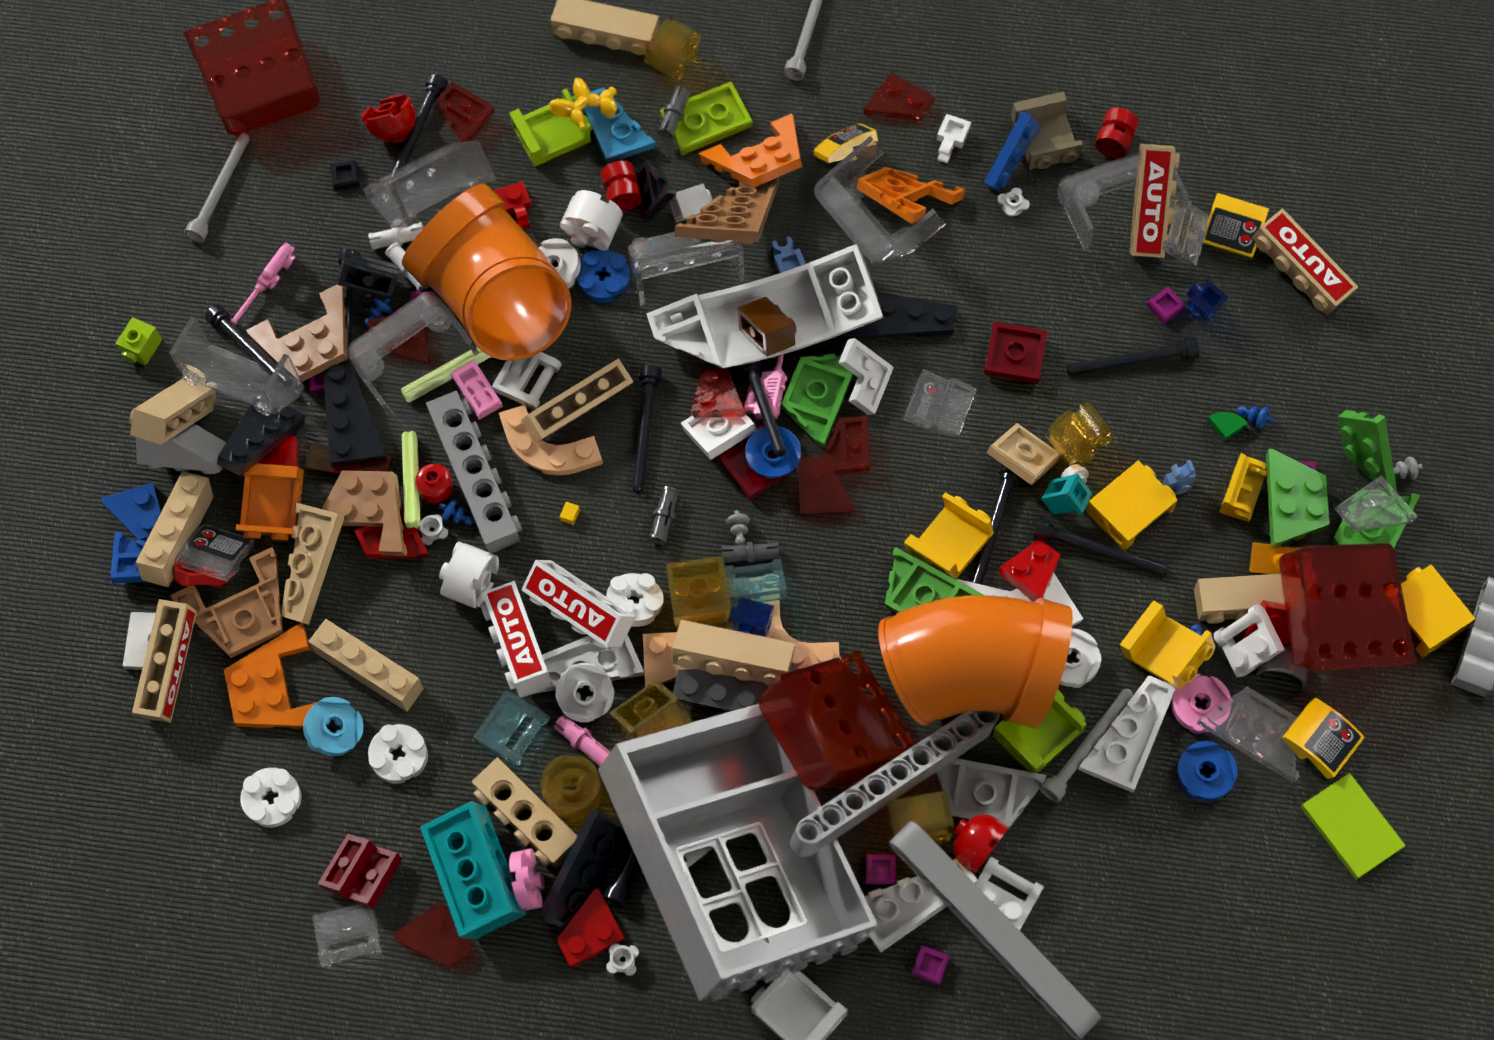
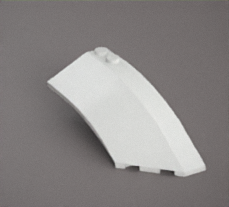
M857 244L770 277L702 295L694 294L647 313L656 340L721 368L752 363L786 354L884 318L865 260ZM765 296L772 303L778 305L788 318L793 319L797 329L795 333V346L770 356H766L739 330L738 307Z

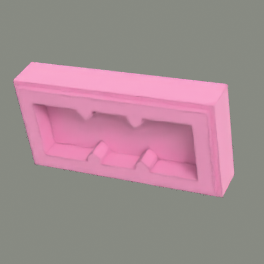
M475 361L451 373L453 380L479 420L503 407L499 397Z

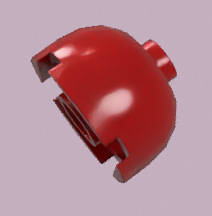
M403 94L385 98L379 101L380 107L373 109L371 105L362 113L361 118L373 137L380 141H392L394 144L406 140L407 134L412 131L416 122V112L409 96L406 98V95Z
M986 814L975 815L968 822L962 819L953 831V834L957 836L953 844V851L957 861L975 875L1009 826L999 819Z

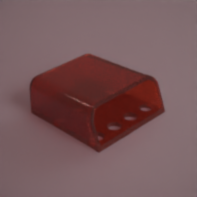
M271 0L183 31L193 58L199 67L222 124L228 134L240 135L311 110L319 104L320 95L286 0ZM274 10L284 12L283 17L279 20H272L269 16ZM254 18L259 21L258 26L253 29L245 27V22L249 19ZM225 27L234 29L233 35L227 38L220 36V32ZM200 36L209 37V42L205 46H197L195 44L196 39Z
M1391 544L1303 546L1280 557L1279 566L1292 664L1311 670L1417 664L1395 552Z
M859 650L784 673L762 692L759 697L758 705L760 712L801 782L807 789L812 791L865 778L916 745ZM848 663L855 665L859 674L853 673L849 669ZM862 687H866L872 692L873 699L864 694ZM877 712H882L887 717L888 723L882 722ZM892 736H895L898 739H900V741L903 744V748H899L895 745Z

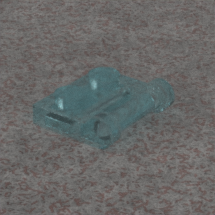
M781 559L772 560L773 563L743 567L725 566L730 606L788 599Z
M505 690L474 735V740L505 758L509 763L519 766L523 760L522 754L541 726L547 724L550 717L540 709ZM527 714L533 719L511 750L505 745Z

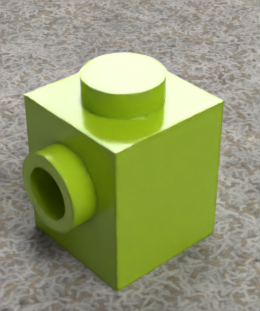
M132 317L115 344L121 352L120 356L131 364L138 362L146 366L161 343L162 338L156 327Z

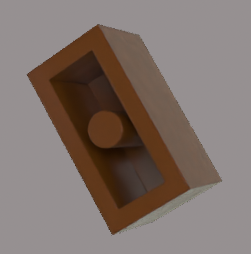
M766 296L738 307L739 330L766 356L795 346V333L797 331L795 322L792 318H788L781 311L780 307L772 303Z

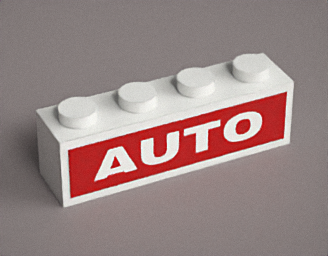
M535 560L521 589L530 595L529 599L533 603L546 606L551 610V615L560 620H567L572 624L573 630L581 634H588L593 638L594 644L604 649L621 647L636 618L635 615L551 560Z
M515 581L482 592L485 604L480 606L485 620L492 619L494 626L488 628L494 644L500 642L501 649L496 651L502 667L505 665L509 667L510 672L505 673L510 690L516 688L519 698H523L553 687Z

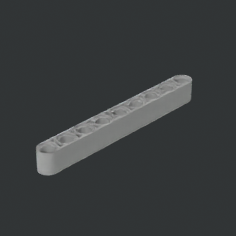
M988 711L963 713L832 799L797 824L790 840L792 851L801 857L813 855L986 739L993 731L999 719V713ZM893 776H897L901 780L895 779ZM870 790L876 791L879 795L873 794ZM848 805L854 806L857 810L849 808ZM825 820L831 821L834 825L826 823ZM801 835H806L811 840H806Z
M910 821L889 842L894 852L1072 1037L1081 1040L1101 1019L1095 1008L920 826Z

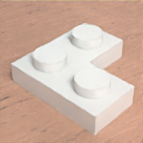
M855 338L849 339L839 360L840 365L858 377L849 402L867 415H872L876 413L894 367Z

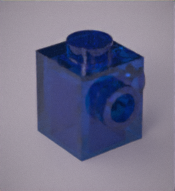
M1208 279L1201 284L1196 282L1187 291L1186 295L1189 298L1184 303L1188 306L1187 311L1197 320L1202 318L1205 321L1210 319L1229 297Z
M740 597L737 608H731L728 624H732V630L767 637L773 620L774 605Z

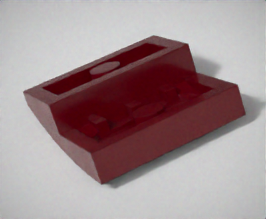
M347 834L319 880L318 885L346 900L374 909L403 858L397 852L375 846L368 839Z

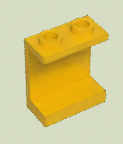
M1138 460L1088 502L1086 513L1126 551L1133 545L1135 537L1165 511L1169 514L1174 511L1178 499L1169 486L1163 485L1156 478L1154 471L1150 467L1144 466Z
M945 492L942 496L945 505L944 509L919 539L910 534L904 544L907 553L957 579L994 532L991 518L981 510L975 511L961 497H953Z
M1432 565L1423 570L1420 567L1414 569L1406 576L1407 580L1402 584L1398 582L1391 584L1383 591L1385 596L1379 603L1382 608L1391 603L1421 642L1416 650L1422 658L1468 629L1475 620V617Z
M1153 600L1120 643V647L1126 659L1182 690L1187 683L1189 684L1194 680L1198 668L1203 661L1210 659L1214 652L1215 644L1209 631L1206 630L1200 636L1167 617L1163 605Z

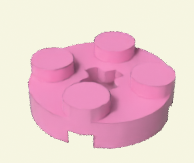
M1197 674L1194 680L1189 684L1187 683L1182 690L1176 688L1171 699L1172 712L1176 720L1194 734L1211 732L1218 729L1224 724L1230 711L1231 696L1227 687L1219 679L1212 676L1209 678ZM1198 697L1200 700L1206 699L1208 701L1206 704L1207 709H1198L1195 706V698Z
M532 848L513 852L510 855V872L516 871V881L512 882L513 891L520 908L525 909V911L542 907L540 890L545 889L543 874L541 872L537 873L535 868L536 857Z

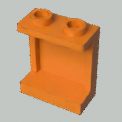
M255 464L243 474L245 480L240 524H236V530L244 533V538L261 539V534L271 535L272 540L288 541L289 536H292L293 526H297L299 514L295 513L296 503L301 504L304 470L296 466Z

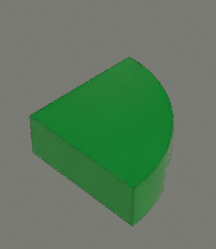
M1230 412L1215 413L1209 416L1207 420L1224 441L1246 428L1248 424L1245 419Z

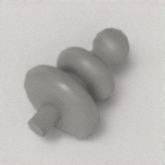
M1409 456L1404 462L1399 461L1396 463L1394 475L1397 474L1400 479L1408 477L1411 480H1415L1418 477L1419 470L1422 469V464H1417L1416 460Z
M735 510L734 514L727 518L726 523L731 527L730 533L736 536V545H744L746 540L743 535L748 532L746 525L749 524L750 518L746 514H741L739 510Z

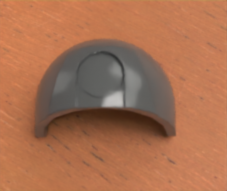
M1283 646L1284 651L1256 668L1255 675L1257 676L1266 671L1282 672L1298 678L1301 681V687L1304 688L1306 685L1308 674L1306 662L1300 652L1292 647Z

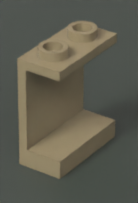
M1064 91L1013 103L1011 119L1014 126L1022 111L1032 115L1041 126V130L1024 154L1029 170L1035 168L1044 169L1052 164L1061 162L1070 163L1080 158L1083 144L1081 140L1075 141L1065 114L1067 99Z

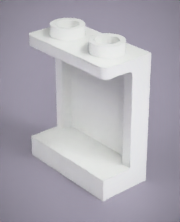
M790 970L781 972L782 975L775 979L767 989L764 987L760 988L751 999L754 1003L751 1006L752 1013L782 1040H826L847 1016V1009L839 1002L835 1003L800 971L791 973Z

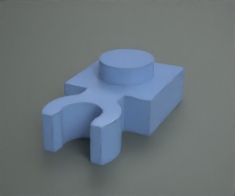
M789 236L786 237L787 245L783 247L779 246L776 240L773 241L774 263L779 273L806 264L800 249H793V240Z
M1188 460L1181 467H1178L1177 464L1171 467L1172 473L1165 475L1162 484L1169 486L1176 495L1189 491L1193 486L1196 474L1191 460Z

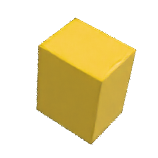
M566 502L560 514V521L574 525L580 511L579 506Z

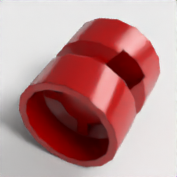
M1123 108L1109 109L1106 112L1102 128L1099 130L1095 141L1096 149L1103 155L1111 158L1125 157L1128 154L1132 138L1139 125L1137 116Z
M617 161L606 165L602 169L601 177L603 186L607 190V203L609 200L613 201L621 211L633 209L641 203L642 197L639 185L636 183L637 177L632 163Z

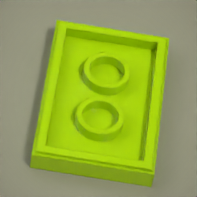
M732 81L688 98L684 108V118L679 121L673 140L682 156L753 127V121ZM664 108L660 110V115L662 119L665 116Z
M1350 773L1301 806L1302 810L1356 880L1406 846Z

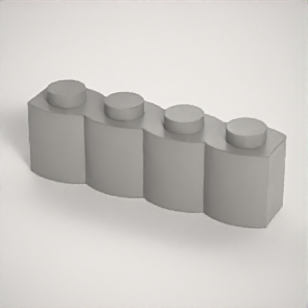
M1491 577L1487 578L1481 588L1473 613L1475 620L1469 626L1451 682L1453 686L1486 697L1491 690L1494 691V578Z

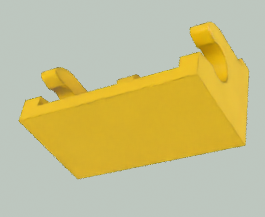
M1240 454L1220 513L1250 522L1267 473L1264 462L1247 457L1245 454Z

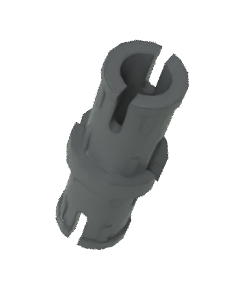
M676 86L670 103L664 108L665 116L658 129V134L663 138H666L667 133H669L668 139H673L679 121L684 118V108L688 97H690V91L685 87H682L680 93L681 87Z
M662 487L658 507L653 512L654 522L648 539L654 544H666L670 524L675 520L674 509L679 491L673 487Z
M752 541L747 542L746 545H722L723 564L732 562L754 564V561L779 560L778 542L753 544Z

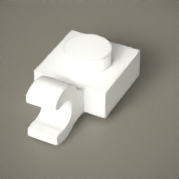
M946 114L937 134V140L942 142L938 151L940 153L937 158L938 161L948 163L953 147L962 148L970 130L971 122Z

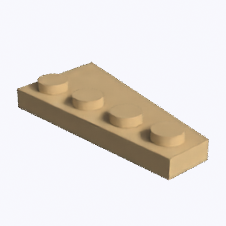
M296 503L295 513H298L299 516L297 526H293L292 538L295 539L293 554H289L288 565L291 567V574L285 583L281 616L309 625L345 516Z

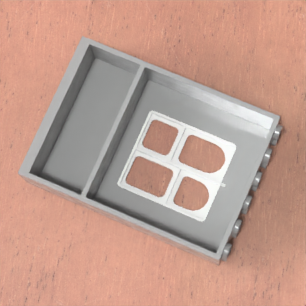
M771 700L618 743L599 767L600 776L700 1001L710 997L712 1001H717L729 995L730 990L738 988L739 992L745 991L756 985L758 980L764 979L765 982L773 981L782 975L781 972L790 970L791 973L798 972L808 966L807 963L815 961L816 964H821L833 957L832 954L840 952L841 955L849 954L858 948V943L867 940L870 937L869 932L878 925L837 839L808 857L796 855L790 847V840L797 824L819 809L821 804ZM752 833L757 837L767 863L752 869L739 871L735 867L725 843L727 840ZM801 835L804 839L811 840L808 836ZM710 846L714 848L731 885V890L704 899L698 893L683 855ZM767 876H773L776 879L790 911L789 921L785 926L772 928L760 920L746 891L745 885L747 883ZM736 903L741 907L747 920L748 933L742 941L732 943L725 941L718 935L709 917V912Z

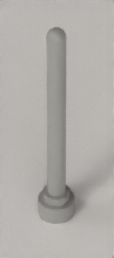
M823 0L811 1L794 57L786 62L784 68V75L789 79L798 81L804 77L806 71L804 57Z
M240 134L197 219H193V221L188 223L184 234L189 239L199 243L204 242L208 234L207 222L249 142L248 134Z
M1123 689L1058 775L1045 780L1040 787V791L1044 796L1053 802H1060L1066 794V782L1132 698V691L1130 689Z

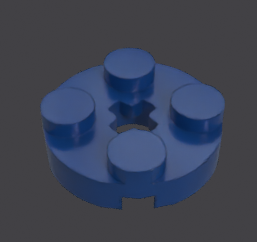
M609 250L588 251L581 260L580 272L576 277L577 285L584 293V296L591 301L598 303L613 301L614 297L620 294L623 295L630 284V271L625 257ZM607 272L610 277H605L604 281H600L597 274Z
M1201 741L1190 745L1181 755L1177 764L1176 774L1180 786L1185 790L1189 798L1201 801H1215L1223 798L1231 791L1237 778L1238 769L1233 755L1228 750L1225 751L1217 743ZM1204 764H1207L1209 769H1214L1215 773L1211 774L1210 778H1205L1199 772Z

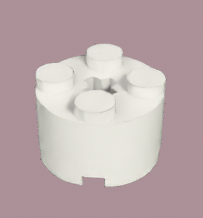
M586 190L577 191L566 209L560 223V228L572 237L571 242L581 248L588 245L606 251L611 244L623 215L618 205L609 200L608 204L600 200L602 195Z
M457 542L450 562H445L440 570L439 578L443 580L440 594L473 608H476V606L480 607L485 602L482 592L493 587L494 583L490 582L491 573L497 574L499 567L498 556L466 543Z

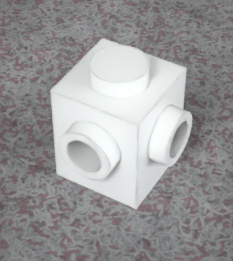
M704 183L676 192V195L669 202L676 223L687 220L690 215L698 216L700 208L712 201V196L709 190L705 189Z

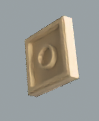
M1017 423L995 441L987 451V454L1031 485L1053 467L1061 457L1058 451Z

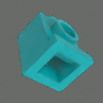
M1078 474L1051 480L1041 500L1053 515L1065 512L1070 513L1074 510L1078 514H1082L1093 493Z

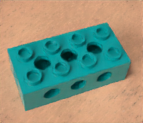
M470 801L420 827L459 937L476 940L526 915L525 910L520 908L512 886L514 880L486 806Z

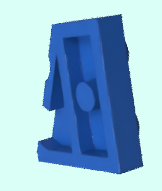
M153 482L101 498L103 505L109 509L137 540L147 541L162 512L157 489Z
M115 532L110 576L113 584L147 582L141 579L136 564L146 541L140 539L134 541L126 538L122 532Z

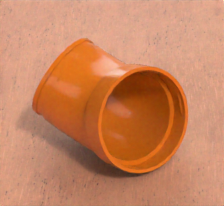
M481 183L460 194L430 220L406 250L402 259V266L421 286H430L456 315L475 345L482 352L501 360L525 359L542 352L561 335L570 317L571 295L566 283L551 262L506 212V203L486 183Z
M994 595L950 597L926 602L898 612L895 616L882 619L878 628L882 657L895 691L908 713L920 725L927 726L935 720L945 719L960 713L988 711L1001 713L1005 721L1036 729L1046 717L1062 678L1071 642L1073 612L1070 606L1043 598H1038L1035 602L1018 598Z

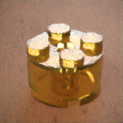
M670 17V20L666 19L653 36L652 41L655 42L653 50L647 49L645 63L672 79L679 81L686 71V63L688 61L693 62L699 53L700 48L697 45L701 35Z
M1090 402L1079 404L1080 410L1075 413L1071 409L1068 410L1048 429L1051 435H1046L1047 440L1066 464L1071 465L1079 462L1083 465L1094 457L1093 451L1099 446H1105L1114 438L1111 428Z
M563 755L553 759L543 771L541 779L543 798L546 805L560 819L576 822L586 818L591 808H598L603 796L602 784L598 771L590 760L579 755ZM568 785H571L572 787L576 786L577 788L574 791H567L566 787Z

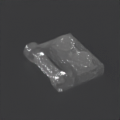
M1176 197L1173 205L1175 212L1168 240L1164 241L1162 249L1187 266H1197L1209 215L1192 205L1190 199Z
M357 904L312 916L322 969L331 967L332 963L371 953L372 956L382 954L374 909ZM366 935L369 936V942L333 951L329 950L330 944Z

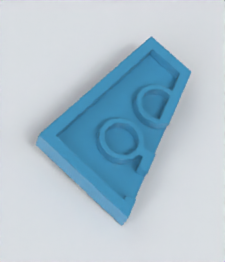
M603 87L590 93L600 95L606 89ZM614 98L617 111L615 117L611 119L602 115L599 107L587 105L583 108L585 115L592 125V131L606 164L656 148V142L641 130V126L624 112L623 107Z

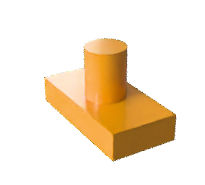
M1253 542L1249 571L1264 574L1309 572L1312 550L1310 548L1283 545L1278 548H1271V544Z

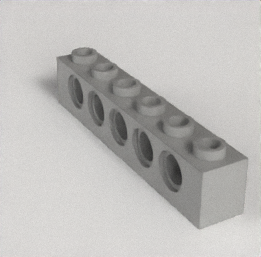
M454 391L426 402L431 419L487 551L494 553L519 543L518 532L522 531L517 516H511L508 508L512 507L506 491L501 493L498 488V484L502 483L496 468L490 469L487 461L492 459L486 444L480 446L477 439L482 437L476 421L471 423L468 415L472 414L466 398L461 400L458 392ZM453 422H462L457 427H450ZM463 445H471L468 450H459ZM473 468H481V471L477 474L469 473ZM484 491L492 492L491 495L486 498L479 497V495ZM493 515L502 516L498 521H489Z

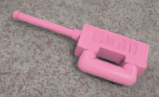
M286 242L280 247L257 279L253 293L234 318L230 320L233 325L238 324V320L259 292L265 291L267 287L272 290L281 278L277 274L283 267L288 269L296 258L293 255L294 247Z
M784 354L778 356L774 371H764L760 377L774 419H777L780 414V404L783 392L785 391V382L787 381V376L781 369ZM749 383L744 411L747 414H754L757 419H763Z

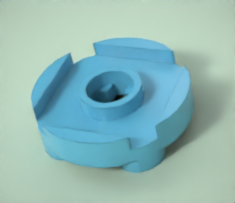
M327 697L312 706L303 722L304 735L311 750L318 751L327 756H340L354 748L363 734V719L360 713L350 706V702L339 697ZM331 720H334L335 725L341 728L335 733L330 732L326 727Z

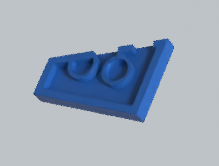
M1022 111L984 181L990 189L999 192L1002 187L1004 188L1007 185L1012 171L1041 130V126L1032 115Z

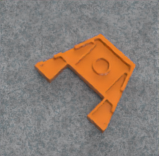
M789 114L770 123L772 132L777 137H769L763 143L756 146L745 147L733 156H730L723 146L719 144L699 153L701 162L705 165L713 164L717 171H728L731 173L732 178L753 188L801 168L802 163L793 115Z
M888 167L859 178L856 188L912 224L923 219L927 209L914 203L917 199L930 195L952 205L962 200L965 193L963 188L955 187V191L942 188L943 183L935 180L923 183L917 181V175Z
M303 623L294 626L224 669L236 726L303 728L306 714L318 702L294 709L291 708L281 661L282 657L310 650Z

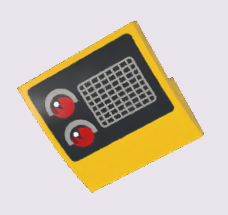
M861 123L842 129L820 143L813 150L814 156L828 163L853 158V147L878 141L877 132Z
M1217 193L1200 243L1252 259L1257 247L1252 237L1265 223L1269 209Z
M1313 698L1283 735L1282 739L1300 759L1309 758L1320 772L1329 779L1336 776L1364 739V736L1336 710L1321 700Z

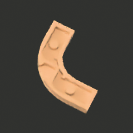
M525 405L499 413L510 448L526 466L529 465L542 471L544 474L568 475L603 464L594 436L564 445H553L543 440L535 444L521 422L528 414Z
M779 590L751 591V617L754 635L795 643L791 667H798L797 673H840L839 642L806 643L797 641L789 636L782 626Z

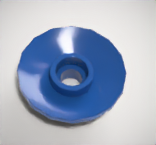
M780 426L777 427L786 449V454L782 457H777L776 459L768 457L769 454L775 452L766 427L757 430L747 442L746 460L750 468L758 475L767 478H780L790 474L799 463L801 445L797 437L788 429Z

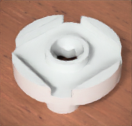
M554 238L543 241L539 249L551 264H553L554 260H557L559 265L555 269L566 283L568 289L571 288L581 268V260L577 251L569 242L563 239Z
M629 573L616 576L611 580L606 593L607 598L636 616L632 627L645 626L653 622L663 605L662 590L655 583L654 577L648 573ZM630 596L638 597L639 603L635 604L633 600H628L627 598H630Z
M1072 629L1068 655L1072 652L1077 653L1076 659L1079 662H1073L1072 664L1066 662L1060 685L1080 688L1085 683L1091 681L1099 670L1101 653L1097 647L1098 644L1085 631Z
M580 663L571 665L562 673L557 682L556 699L559 707L567 717L578 722H590L608 712L613 703L614 687L611 677L604 669L595 664ZM584 685H588L589 690L593 692V695L587 696L586 700L580 699V693L576 692L578 688H583Z
M402 724L385 725L374 736L369 745V764L382 780L393 784L404 783L405 780L418 776L425 768L428 759L425 741L419 732L410 726ZM398 747H402V751L406 753L405 756L399 757L397 761L393 760L391 752Z
M265 768L244 780L240 798L241 806L245 814L260 826L267 828L278 827L287 823L292 818L296 809L299 808L301 804V790L297 781L286 770ZM269 791L279 794L278 797L274 798L273 804H269L267 800H264V796Z

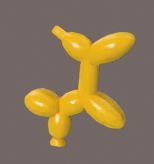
M576 78L573 84V93L577 100L572 103L565 99H555L550 102L549 111L559 117H570L573 123L579 125L581 130H584L586 126L583 123L584 116L581 110L587 105L599 107L601 114L606 118L611 119L615 117L617 105L613 98L617 91L615 88L610 87L609 90H604L600 95L590 93L587 84L582 79Z

